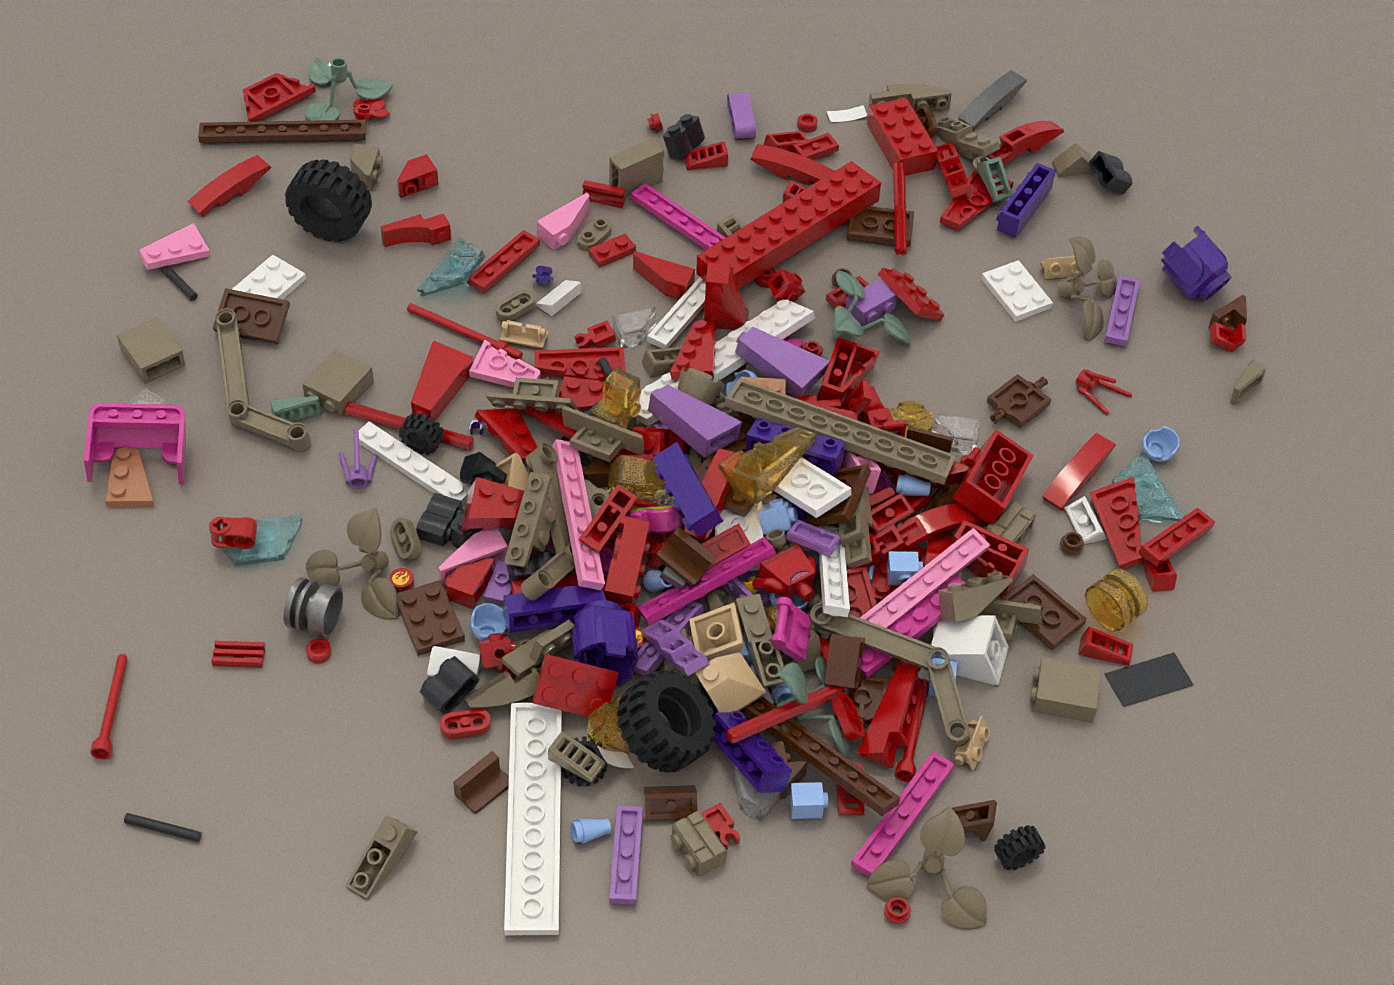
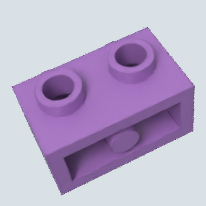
M881 279L864 287L865 298H858L851 311L852 317L862 327L876 321L886 313L890 314L895 309L897 295ZM852 296L846 298L845 308L847 310L853 301Z

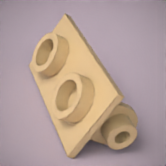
M1074 256L1047 258L1040 262L1041 270H1044V279L1072 277L1080 272Z
M507 320V322H502L501 330L503 332L500 340L543 349L548 331L543 326L526 324V327H522V323Z
M980 716L979 721L970 720L967 722L970 732L969 741L963 746H957L953 754L954 762L957 765L968 763L971 771L975 770L977 762L981 760L982 749L990 737V729L987 727L983 716Z

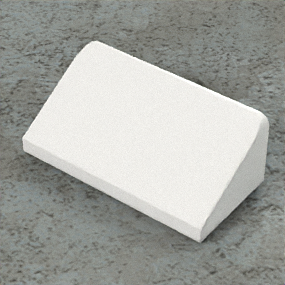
M565 280L538 301L536 306L550 316H553L581 294V283L579 281Z
M1085 496L1064 507L1076 532L1082 536L1084 544L1107 539L1096 513Z
M433 646L427 676L433 677L436 675L440 665L446 659L456 656L478 677L482 665L481 656L479 654Z

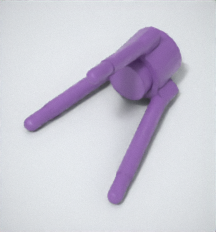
M356 427L354 428V465L351 466L350 470L342 451L339 452V456L345 473V483L349 484L352 488L359 489L372 482V472L377 455L373 454L368 471L364 465L360 464L359 429Z

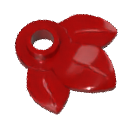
M359 98L353 102V113L357 120L370 121L372 117L383 118L390 115V112L383 109L386 102L381 98L368 101Z

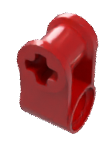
M216 517L210 521L209 529L213 533L211 543L214 547L220 549H250L255 546L257 522L249 517Z

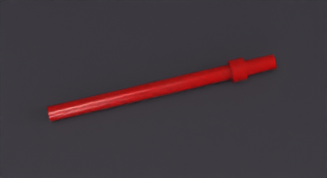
M410 303L407 307V311L481 344L486 340L496 350L501 348L507 352L508 356L515 359H521L523 356V352L510 347L509 343L502 340L496 341L415 304Z

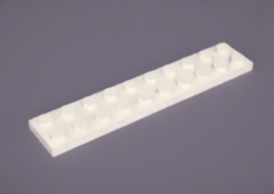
M780 300L776 305L763 311L754 319L747 321L735 331L730 332L715 344L714 379L711 381L716 383L718 379H723L747 363V361L735 353L738 344L736 340L742 332L745 331L747 333L752 327H755L783 340L815 319L814 311L794 302H789V300ZM669 372L652 384L645 386L644 389L635 395L628 397L627 399L631 405V410L635 413L636 420L647 426L658 421L659 419L648 411L650 395L654 390L666 385L678 389L679 379H671Z
M511 703L505 935H559L561 766L548 760V749L562 732V711L534 703Z

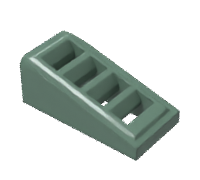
M1001 157L977 164L980 176L993 202L1012 197L1013 194ZM999 182L1000 186L996 187L995 183ZM1003 189L1004 193L998 195L997 191Z
M318 396L270 400L272 414L290 422L321 414Z

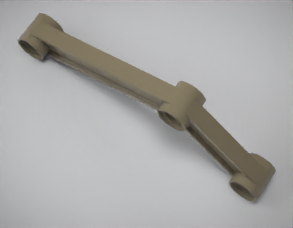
M224 308L219 310L215 315L227 404L226 410L232 426L237 429L244 428L289 446L295 452L308 450L311 440L304 424L290 422L249 405L240 327L232 309Z
M542 443L526 456V463L534 473L547 474L552 477L546 500L557 507L556 518L552 522L550 529L556 555L521 584L523 594L533 601L553 588L555 584L575 568L560 484L554 463L557 459V453L548 443Z
M818 603L812 608L811 618L817 629L837 635L864 637V646L928 670L949 742L955 746H963L969 741V726L950 659L945 649L932 646L851 614H848V617L829 615L827 620L818 621V615L823 613V605ZM938 656L945 659V662L939 666L931 663ZM960 727L964 729L965 733L961 737L956 738L951 735L954 728Z

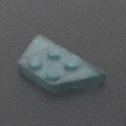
M459 238L419 286L417 292L420 297H424L463 285L469 280V277L480 266V263L486 256L481 249L474 247L471 243L466 244L464 239Z
M1141 453L1112 480V484L1134 476L1140 521L1150 520L1162 523L1164 519L1177 522L1184 517L1145 453Z
M302 514L255 520L257 522L256 541L253 548H222V550L235 566L284 560L303 523Z

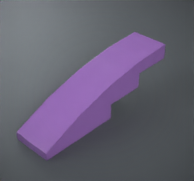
M662 619L640 631L642 636L655 650L687 676L709 664L706 656L695 649L692 641L682 636L679 628Z

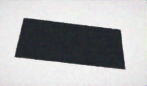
M1174 652L1105 673L1123 707L1194 685Z

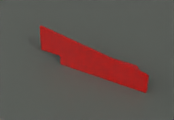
M900 660L857 752L860 756L884 767L893 768L897 746L899 748L908 747L925 688L924 678H918V666Z

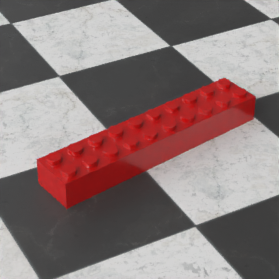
M850 161L698 254L696 275L706 282L708 263L730 264L738 283V289L847 222L851 217H855L863 212L868 206L877 203L880 197L881 182L853 161Z

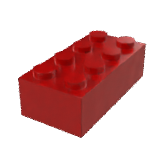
M907 98L869 106L867 125L892 169L895 162H903L905 164V176L936 168L938 150Z
M995 429L981 446L952 498L991 525L1006 508L1034 455Z

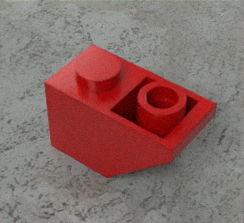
M427 154L407 161L397 180L399 197L402 198L439 185L437 168Z

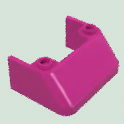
M97 403L93 405L89 410L84 454L87 482H92L94 463L108 462L113 458L115 448L127 447L162 449L163 460L169 464H177L179 484H184L186 458V418L184 409L179 405Z

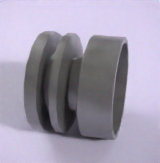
M303 577L298 578L293 583L286 599L283 616L284 625L289 628L296 627L300 631L306 630L308 627V631L311 634L324 638L329 637L337 626L341 615L344 597L343 590L328 584H323L319 588L317 581H309Z

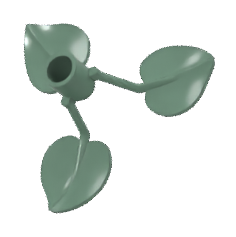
M316 57L310 68V80L317 85L332 83L330 101L328 105L321 102L310 104L305 110V117L308 121L337 120L340 116V110L332 107L336 82L342 83L347 77H349L353 87L357 89V95L367 100L383 97L392 89L393 84L375 78H362L356 83L352 77V71L347 69L346 59L338 57L332 59L331 63H327Z
M836 271V281L839 287L853 298L848 310L842 306H837L834 310V329L832 334L836 340L838 337L847 340L851 336L860 337L863 331L881 323L884 324L885 330L890 335L908 345L911 344L905 325L894 315L886 313L883 318L862 327L852 317L851 311L858 298H865V290L861 283L852 275L843 271Z
M823 656L818 657L815 661L816 672L822 684L808 693L805 675L797 663H789L778 672L777 675L785 681L794 697L778 702V707L796 699L800 704H804L808 701L809 693L829 685L825 684L827 663ZM804 712L795 716L798 721L804 719L829 720V728L840 754L849 759L852 750V740H848L842 735L840 722L833 715H804Z

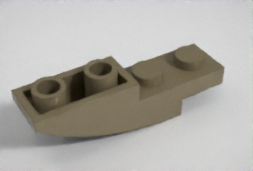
M887 85V90L884 92L870 93L869 106L907 98L914 110L920 105H926L932 111L950 108L952 93L950 90L927 85Z
M950 117L940 118L937 122L938 137L945 143L953 142L956 151L969 159L974 160L980 156L985 157L1000 149L999 141L973 133L972 125L950 119Z
M867 486L864 487L850 520L845 523H839V536L844 544L846 565L849 568H855L872 562L869 528L872 527L869 488Z
M760 594L737 598L735 604L741 622L742 636L759 681L763 688L785 683L777 675L784 665L779 649L771 644L772 633Z

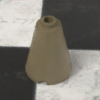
M682 367L678 390L711 406L722 391L724 383L719 379L717 383L711 381L713 376L693 368H688V371H686L685 367Z

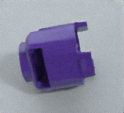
M1197 225L1193 231L1197 237L1183 248L1175 241L1172 242L1162 252L1165 257L1161 261L1164 264L1162 271L1188 300H1195L1199 297L1204 302L1222 289L1231 280L1232 276L1227 272L1228 262L1226 256L1206 235V232Z
M600 600L585 605L574 616L575 626L571 632L574 661L619 672L616 685L621 686L633 679V668L638 663L635 619L629 611L622 610L620 605L612 601Z

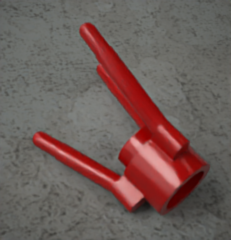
M1083 369L1076 379V385L1079 386L1078 392L1084 394L1106 415L1109 414V411L1088 392L1089 390L1094 391L1098 385H1101L1122 395L1132 397V393L1106 383H1116L1115 379Z

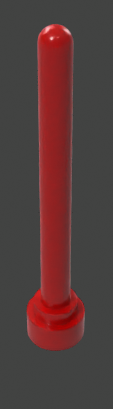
M120 654L117 657L100 735L92 742L90 754L97 759H108L111 757L113 745L109 738L127 663V656L125 654Z
M924 679L925 688L908 747H905L903 759L896 764L895 777L904 782H910L916 773L913 758L929 688V681L927 679Z

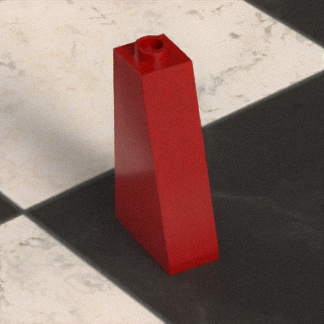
M433 341L411 400L412 413H420L421 416L426 414L427 418L430 419L432 417L434 418L433 422H435L468 380L469 370L473 364V356Z

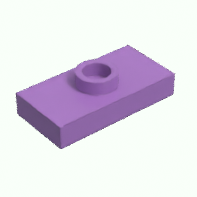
M797 520L790 528L786 537L787 540L829 557L841 541L840 536Z
M498 559L483 599L486 602L504 606L503 595L512 594L507 564L504 563V560Z

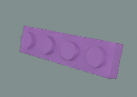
M1119 275L1104 342L1126 347L1140 283L1139 279Z
M692 601L681 610L669 614L664 621L679 628L680 632L684 628L689 630L691 628L689 619L702 615L704 612L703 606ZM646 641L638 650V663L633 668V672L646 676L655 671L665 658Z
M617 805L609 903L636 905L643 807Z

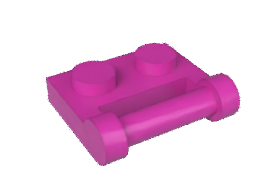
M779 597L776 605L778 608L775 634L772 635L771 644L797 662L806 660L811 616L793 605L790 598Z

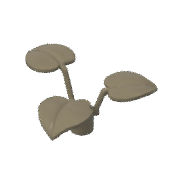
M1079 236L1068 240L1072 245L1075 262L1080 272L1072 277H1067V280L1059 281L1058 292L1063 298L1071 297L1072 300L1085 301L1083 306L1086 340H1090L1099 334L1103 328V313L1101 307L1095 304L1094 299L1079 295L1084 291L1085 286L1100 284L1102 295L1111 296L1115 293L1117 280L1114 275L1113 266L1108 260H1102L1098 263L1097 276L1099 280L1083 283L1082 280L1078 279L1092 270L1091 264L1096 259L1092 242L1085 237Z
M372 508L354 515L347 524V534L350 542L359 546L360 552L367 553L362 558V561L337 566L338 558L334 552L319 550L308 558L306 570L310 579L319 583V588L323 584L336 587L340 581L338 570L362 566L366 572L373 573L368 580L369 586L361 591V600L364 607L376 617L394 619L399 617L396 590L388 579L376 578L377 575L381 574V570L388 566L389 559L384 551L377 550L381 543V523L377 508Z
M951 807L930 818L923 825L920 832V840L926 849L923 853V861L918 863V866L912 873H909V866L905 861L890 860L878 866L868 878V888L883 899L889 901L894 897H901L906 900L914 891V883L911 878L916 877L922 868L932 874L939 872L946 892L950 897L941 905L945 919L952 925L965 929L978 928L987 922V904L983 894L978 889L969 886L960 887L953 894L945 874V869L943 868L944 854L950 857L956 856L961 852L965 844V833L962 823Z

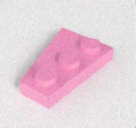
M194 223L139 250V256L147 270L206 258L210 255V250Z
M484 340L469 370V377L514 388L516 377L540 379L541 371L520 359L515 360L511 358L501 348L496 350L491 346L490 342Z

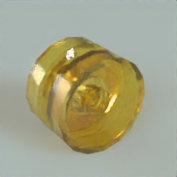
M1113 569L1102 577L1101 580H1098L1086 589L1085 599L1090 613L1096 621L1111 631L1122 630L1132 620H1135L1147 611L1148 599L1143 587L1134 576L1125 570Z

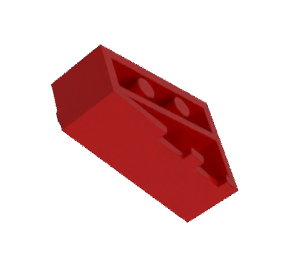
M708 263L704 321H714L716 329L736 330L748 321L749 310L745 307L743 295L739 292L738 283L731 265Z
M838 337L817 395V401L840 399L842 403L874 368L880 351Z
M476 477L469 489L461 531L482 528L483 530H490L491 528L513 530L524 490Z
M621 516L604 591L607 601L622 604L632 603L633 598H639L641 585L637 584L638 577L643 578L646 563L641 562L643 556H648L651 542L646 541L649 521Z
M964 520L954 535L953 544L972 528L990 544L988 550L966 567L981 578L988 577L987 574L992 572H1002L1003 576L1012 577L1013 581L1000 593L1004 597L1011 591L1023 571L1029 549Z

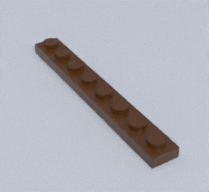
M366 120L200 123L198 138L199 143L366 140Z
M761 697L740 710V712L752 719L777 707L764 697ZM793 718L766 729L767 732L779 741H783L787 747L880 816H883L899 805L900 797Z

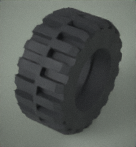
M326 159L310 161L302 165L286 189L285 202L286 207H289L288 212L290 216L294 217V221L298 225L300 224L303 230L307 233L309 231L316 238L321 237L325 241L334 240V242L351 239L359 232L371 212L372 200L370 191L366 190L367 185L359 179V175L352 173L347 166H341L338 162H329Z
M658 670L647 674L625 691L619 700L617 716H619L617 720L618 728L622 730L621 737L629 745L627 747L629 751L635 753L638 756L636 759L641 763H647V767L654 770L659 769L660 772L667 773L680 771L708 752L712 742H714V730L716 728V722L712 718L714 713L712 707L709 708L707 697L701 694V689L696 684L693 685L690 682L691 679L686 676L681 677L680 673L675 671ZM660 712L669 720L673 730L664 722Z

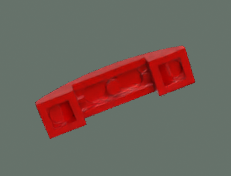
M960 503L940 506L917 515L930 536L927 540L933 539L936 533L959 528L964 520L979 527L989 525V523L979 518Z

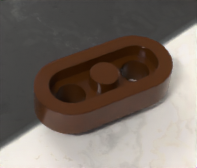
M920 105L914 111L932 139L937 134L938 124L932 110L926 105Z

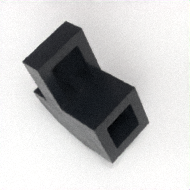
M478 452L464 457L460 470V480L468 487L472 486L476 477L501 484L505 483L507 474L496 467L497 463L483 453Z

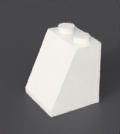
M976 616L959 622L944 619L939 621L933 629L931 645L945 649L949 659L957 661L956 675L991 685H999L1009 646L996 617Z

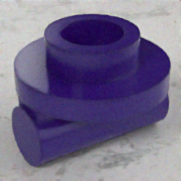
M537 266V275L532 274V278H536V283L549 284V280L554 281V277H550L552 274L551 267Z

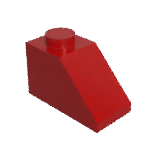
M488 558L458 567L454 574L450 575L445 582L449 601L474 610L486 590L495 569L494 559Z

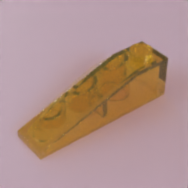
M796 427L774 436V441L766 444L761 442L754 444V449L744 453L742 450L734 452L719 463L718 467L738 496L758 504L776 489L817 439V434L801 427Z

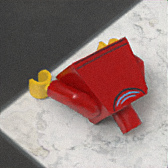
M796 544L760 562L758 578L751 576L749 577V582H743L742 584L752 594L758 590H765L780 597L790 599L799 595L804 602H808L815 596V591L811 587L817 574L816 560L813 556L805 555L800 546Z

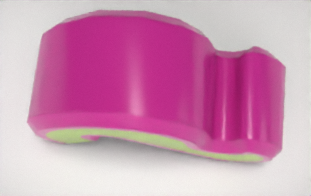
M673 501L668 506L635 508L628 512V517L650 522L648 533H668L675 531L678 527L683 528L685 526L682 518L685 516L683 513L679 514L672 503Z

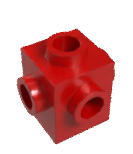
M783 268L767 281L772 295L777 301L789 300V302H795L806 292L801 284L803 282L801 277Z
M503 633L488 635L489 639L479 640L483 667H493L494 670L506 669L507 666L502 663V658L516 649L515 642H510L508 635L503 636ZM497 649H502L499 654H495Z

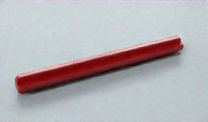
M895 162L893 168L896 255L904 256L907 250L905 164L903 162Z
M348 402L345 407L346 415L400 430L406 419L405 417L353 402ZM443 429L442 443L471 450L474 444L473 437Z
M836 685L825 686L809 693L808 701L804 704H800L796 699L729 728L726 731V739L732 744L831 701L840 693H845L844 689L846 688Z

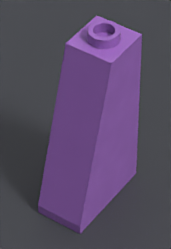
M752 327L747 333L745 331L742 332L736 340L738 344L735 353L767 378L786 379L785 391L793 398L803 396L824 376L829 364L828 360L755 327Z
M670 385L656 389L650 395L648 411L704 458L718 451L719 448L722 449L738 440L742 423L738 419Z

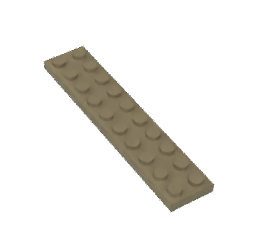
M740 378L727 395L724 406L732 411L748 414L754 419L767 420L845 441L846 452L851 451L865 459L876 460L887 467L901 469L910 475L926 478L936 484H945L956 458L953 454Z

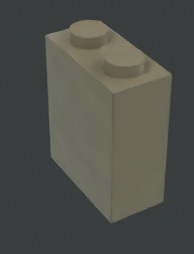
M650 139L609 157V185L624 188L625 198H627L644 183L654 186L663 182L664 151L662 147L657 145L653 139Z
M158 317L117 335L121 352L144 384L185 366L182 349Z
M334 350L303 383L304 397L318 396L320 407L342 417L345 414L347 403H355L374 382L372 367Z
M1042 658L1040 667L1035 666L1033 681L1037 682L1036 687L1032 686L1030 701L1034 702L1033 712L1093 723L1097 710L1101 668Z

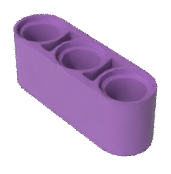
M728 93L727 105L734 139L755 138L756 126L749 93Z

